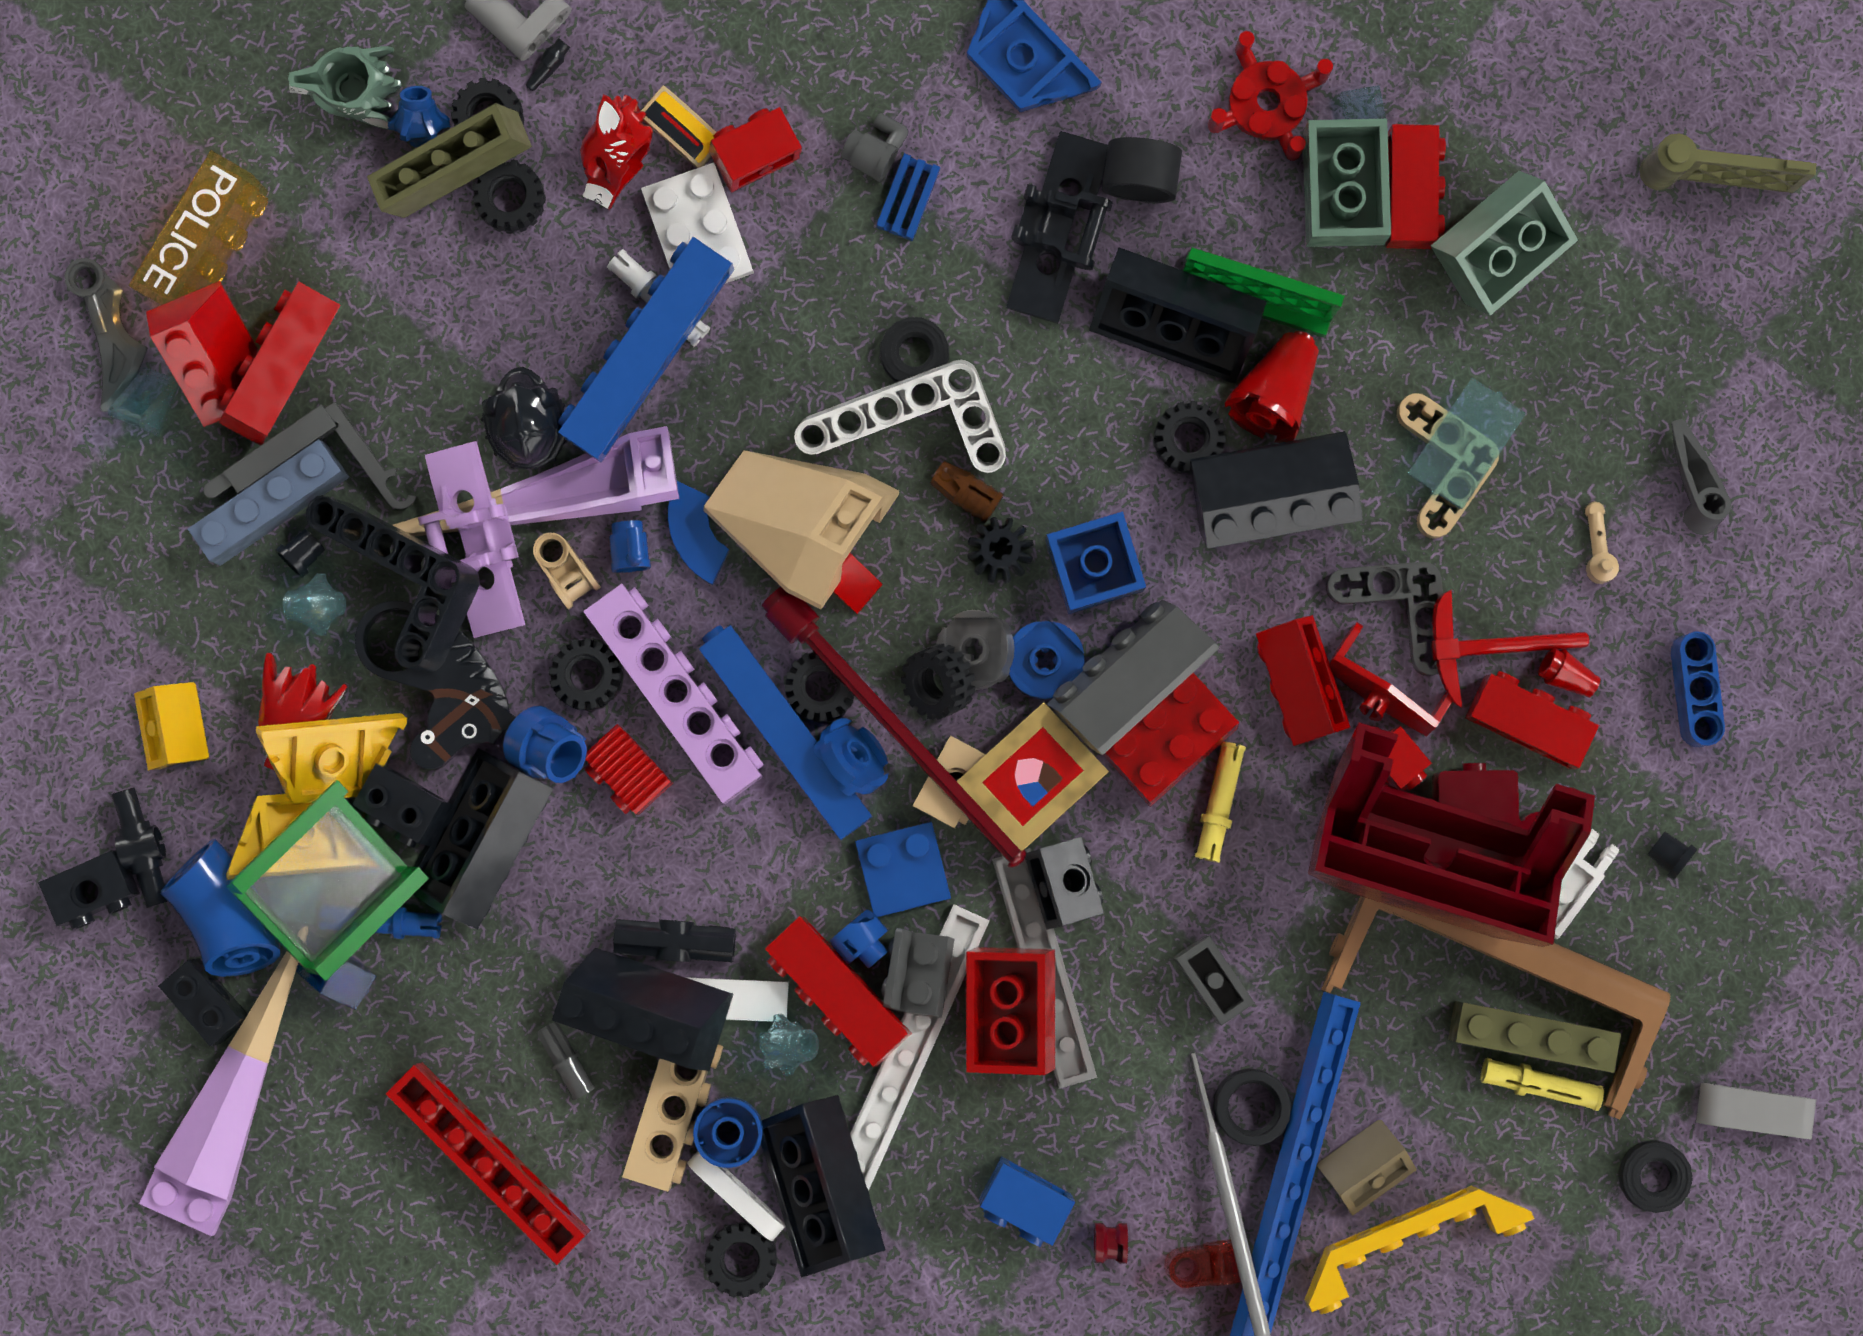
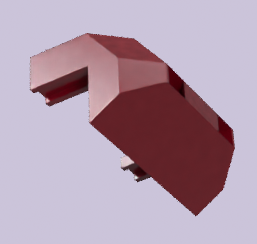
M1358 722L1334 773L1315 836L1308 874L1339 890L1493 938L1539 947L1553 945L1562 879L1591 833L1595 795L1572 787L1555 784L1529 830L1520 828L1508 822H1501L1475 814L1469 810H1462L1430 798L1404 792L1392 786H1385L1393 764V759L1388 757L1397 741L1398 734Z

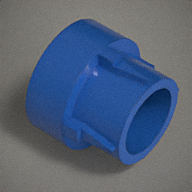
M533 706L521 712L512 721L504 737L503 751L509 764L530 777L548 778L555 783H564L575 778L576 774L581 770L587 754L584 742L586 738L578 733L576 727L565 718L544 706Z
M721 1097L707 1104L698 1115L693 1130L695 1146L700 1155L709 1163L722 1168H733L748 1162L757 1152L763 1136L762 1120L756 1109L747 1101L736 1097ZM725 1121L735 1123L740 1130L739 1138L732 1143L721 1141L717 1135V1127L720 1123Z

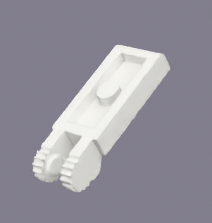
M1591 829L1589 837L1562 879L1554 939L1560 938L1604 879V872L1619 852V849L1611 844L1602 851L1594 866L1583 860L1589 850L1594 847L1599 837V834Z

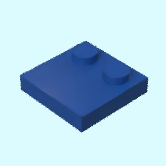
M932 822L855 841L872 910L876 917L951 899Z

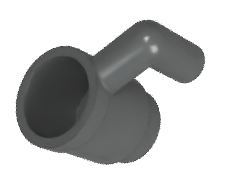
M879 113L873 127L889 135L886 142L867 132L863 134L853 130L843 147L841 158L850 162L849 165L881 183L893 165L898 150L908 136V129L905 125Z

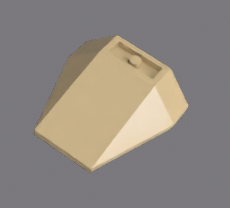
M744 450L708 499L703 511L786 592L822 609L841 581L842 563L872 520L878 523L881 522L898 497L899 490L864 473Z

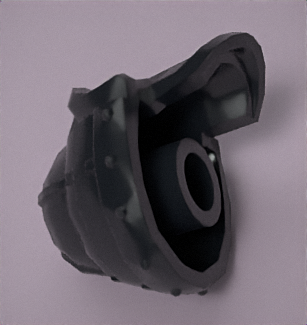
M517 367L511 369L503 377L497 388L496 395L482 402L483 413L481 421L486 432L485 439L489 441L495 456H498L510 465L512 469L536 470L538 467L557 460L556 457L561 452L564 444L567 443V440L558 433L562 427L558 424V421L564 412L565 404L562 402V399H559L556 388L548 389L543 379L535 372L525 367Z

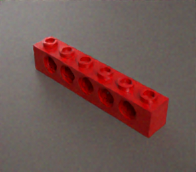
M423 1062L413 1065L386 1093L556 1265L591 1231Z

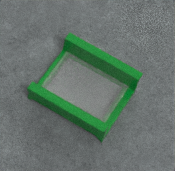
M335 780L227 886L231 893L308 973L319 975L323 981H327L429 879L419 867L407 866L344 798L348 790L338 780Z

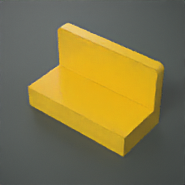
M194 682L153 686L134 693L148 771L166 768L178 763L202 761L209 758L199 698Z

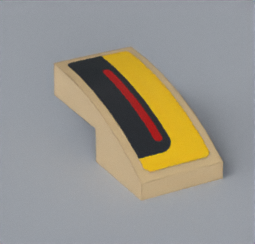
M663 85L641 110L646 113L643 122L651 126L655 132L669 142L670 146L696 168L702 167L711 158L709 153L710 141L714 139L713 135L716 131Z

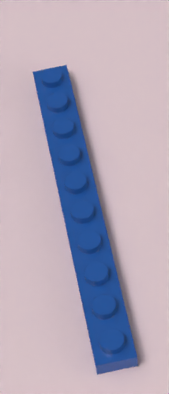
M1323 992L1318 1008L1317 1018L1297 1085L1290 1120L1286 1126L1251 1256L1270 1334L1361 1003ZM1243 1289L1230 1336H1254Z

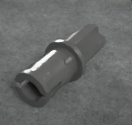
M553 1022L537 1032L538 1037L554 1064L551 1069L553 1071L557 1069L572 1096V1100L574 1101L596 1088L595 1085L592 1084L578 1059L581 1054L579 1052L575 1054L560 1025L557 1022Z

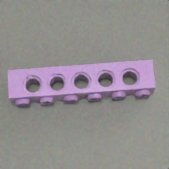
M621 583L583 612L723 804H727L763 777L758 769L764 764L751 746L744 750L735 737L741 732L728 714L720 718L712 706L718 700L707 685L703 682L697 686L689 673L695 669L683 652L679 651L674 654L666 642L672 637L659 619L651 622L643 610L649 605L638 590L634 587L628 591ZM630 618L638 619L641 623L639 635L632 639L624 638L621 634L623 622ZM651 650H660L664 655L662 667L655 671L647 670L644 666L645 655ZM676 681L684 682L688 690L686 698L678 703L670 702L667 698L669 685ZM698 713L707 714L711 720L709 730L702 735L693 734L690 729V720ZM720 745H729L734 751L733 761L725 767H719L713 761V752Z

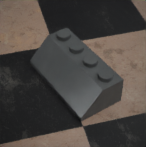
M1161 600L1149 605L1142 612L1141 619L1131 628L1119 632L1113 638L1112 645L1105 652L1089 659L1083 666V672L1073 681H1068L1058 687L1054 692V698L1046 705L1084 745L1103 755L1220 648L1179 607Z

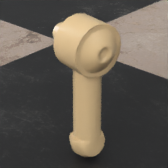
M1593 501L1585 508L1593 555L1586 565V573L1588 578L1594 583L1604 584L1616 577L1619 571V564L1617 559L1608 553L1603 516L1605 514L1604 506L1600 502Z

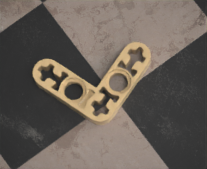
M1413 393L1399 403L1397 408L1399 423L1454 462L1417 516L1419 531L1428 538L1437 539L1445 536L1454 527L1497 465L1499 452L1492 441L1423 394ZM1420 403L1423 406L1421 413L1428 419L1433 418L1434 413L1440 416L1431 426L1429 434L1423 430L1428 424L1421 418L1411 421L1408 418L1410 411L1406 408L1407 404L1413 407ZM1450 424L1455 427L1458 432V439L1455 444L1445 445L1438 440L1437 430L1440 425ZM1481 448H1485L1488 451L1485 457L1489 460V463L1482 462L1476 467L1472 473L1480 477L1476 481L1470 473L1460 470L1458 467L1460 464L1465 469L1470 466L1475 457L1470 453L1471 449L1478 451ZM1460 478L1466 482L1468 493L1465 498L1454 499L1448 494L1447 484L1451 479ZM1439 495L1446 504L1456 507L1457 511L1454 514L1451 508L1447 509L1441 518V521L1445 524L1444 528L1438 526L1432 530L1428 527L1430 520L1426 517V514L1428 512L1433 515L1440 509L1443 503L1436 501Z

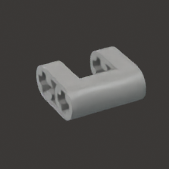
M466 0L465 9L521 61L530 58L562 25L572 11V8L564 0H545L526 18L507 0Z

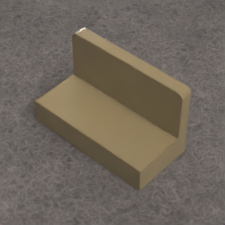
M1377 1120L1317 1163V1167L1334 1188L1352 1216L1417 1170L1405 1148L1382 1120Z

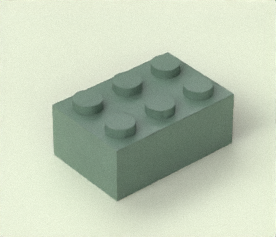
M1387 118L1308 120L1302 132L1306 142L1303 150L1306 247L1384 245L1391 236Z
M1518 171L1434 242L1431 248L1464 303L1490 316L1575 244L1578 239L1546 182Z

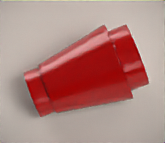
M1552 648L1549 650L1538 670V675L1544 678L1545 684L1584 695L1588 698L1594 695L1601 681L1599 676L1595 675L1565 649L1559 651Z

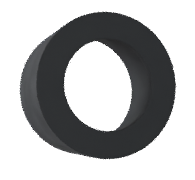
M1120 137L1112 139L1108 142L1102 190L1108 195L1124 200L1146 203L1174 201L1177 194L1182 150L1171 143L1149 138Z

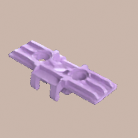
M477 441L425 455L439 512L418 517L419 525H424L429 545L448 554L439 522L440 520H446L449 529L458 528L466 553V558L460 561L472 566L477 573L482 567H487L494 574V584L490 589H485L479 584L477 593L467 612L473 638L525 625L511 572V567H513L511 559L519 557L505 504L497 505L495 498L492 499ZM463 490L468 491L474 499V506L467 513L461 511L457 505V497ZM456 573L452 577L451 583L456 581Z

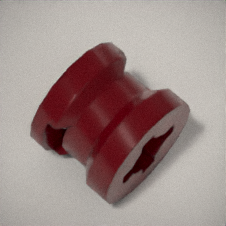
M1103 1223L1094 1224V1263H1104L1107 1259H1115L1119 1264H1127V1223H1118L1115 1227H1106Z

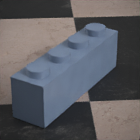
M318 439L189 527L188 531L208 560L221 566L306 508L312 499L325 495L350 476L330 447Z

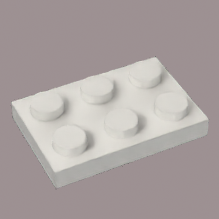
M714 162L641 188L670 269L674 265L670 262V259L677 247L682 242L688 244L692 237H695L733 263L734 271L726 283L754 274Z

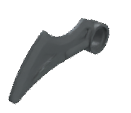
M78 258L66 268L64 275L65 284L72 293L85 300L101 358L102 394L100 409L103 412H108L132 384L143 363L148 347L134 340L123 326L120 306L124 291L107 275L105 269L96 261L88 258ZM86 268L93 269L97 277L96 283L89 289L79 288L76 281L78 273Z

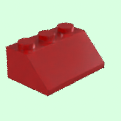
M217 281L146 312L150 337L203 427L220 421L224 411L219 409L218 405L229 387L237 390L243 379L236 375L248 354L255 357L259 351L221 281Z

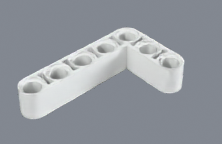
M965 360L952 361L809 415L800 422L794 435L795 443L801 451L811 455L819 454L950 404L967 452L975 468L981 472H995L1001 468L1006 457L1005 444L978 372L973 364ZM957 369L966 370L971 376V384L965 389L953 387L949 381V375ZM917 384H929L934 390L935 397L928 403H920L915 400L912 390ZM880 398H892L898 407L896 414L890 417L880 415L876 410V402ZM972 406L980 407L986 416L983 423L977 426L966 423L963 419V413L967 408ZM845 411L855 412L860 417V427L852 431L844 429L839 421L840 415ZM808 425L818 426L824 433V440L819 444L808 443L803 437V429ZM982 444H994L999 450L998 458L993 462L982 461L977 455V449Z

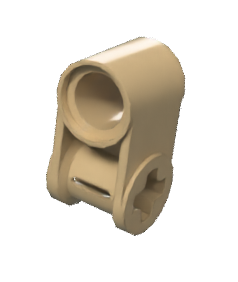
M545 533L535 541L533 546L534 557L549 578L552 588L568 610L573 607V602L591 589L597 591L601 588L585 562L578 557L570 543L561 535ZM551 541L560 542L563 547L561 558L555 562H548L543 557L544 546Z

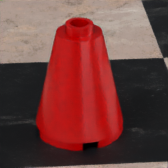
M1295 331L1294 333H1285L1228 396L1225 407H1231L1228 415L1234 422L1262 439L1265 432L1277 436L1274 441L1276 443L1293 441L1296 438L1300 429L1319 353L1313 337L1303 331Z

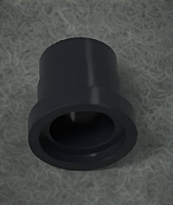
M304 529L285 546L280 544L275 551L297 575L304 578L309 573L307 568L317 560V557L325 549L310 532Z
M1665 831L1647 855L1669 872L1667 876L1674 880L1695 854L1697 848L1692 844L1689 847Z

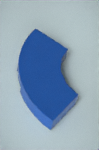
M677 481L679 499L669 500L668 524L672 541L686 565L701 579L713 585L730 550L716 539L710 529L709 516L703 511L704 505L710 496Z

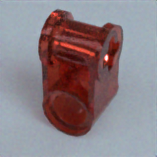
M1231 1239L1210 1241L1202 1245L1179 1247L1168 1253L1164 1261L1166 1275L1182 1288L1230 1285L1241 1282ZM1182 1258H1191L1194 1263L1192 1273L1184 1278L1177 1277L1174 1271L1176 1263Z

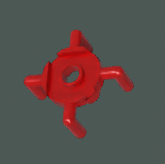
M1244 31L1240 34L1235 47V53L1244 70L1237 76L1232 85L1229 96V111L1226 112L1222 108L1214 109L1208 122V129L1212 133H1219L1236 125L1242 132L1261 140L1272 141L1278 139L1287 159L1295 161L1299 159L1306 145L1303 137L1293 136L1292 132L1297 128L1306 112L1307 91L1326 83L1333 69V63L1329 59H1321L1315 71L1300 77L1283 61L1257 62L1251 50L1255 37L1252 32ZM1265 91L1272 92L1277 96L1279 105L1274 110H1264L1258 105L1257 96Z

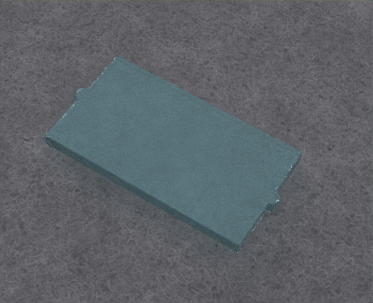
M1471 378L1407 474L1431 489V495L1435 496L1438 494L1462 510L1526 413L1504 399L1502 392L1498 391L1495 393L1474 378Z

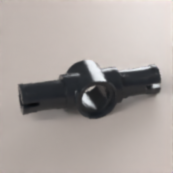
M135 787L111 794L121 829H118L119 836L115 837V848L122 867L125 870H131L132 875L136 874L146 908L167 902L160 894L165 886L160 866H163L162 859L166 858V848L164 843L160 844L159 842L163 840L159 828L156 825L151 826L149 820L145 821Z

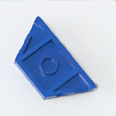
M987 0L979 19L977 30L967 51V58L1019 112L1092 92L1101 86L1102 82L1024 0Z

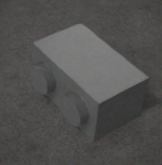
M1204 935L1172 957L1217 1024L1224 1025L1255 1003L1210 936Z

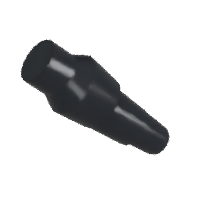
M558 38L552 46L546 48L540 59V64L526 83V87L534 91L541 83H544L564 62L565 54L571 47Z

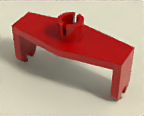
M1356 622L1329 661L1333 675L1365 699L1359 707L1363 715H1366L1373 708L1369 719L1381 721L1384 713H1387L1427 737L1440 723L1453 702L1452 699L1445 692L1430 715L1392 684L1344 657L1363 628V625Z

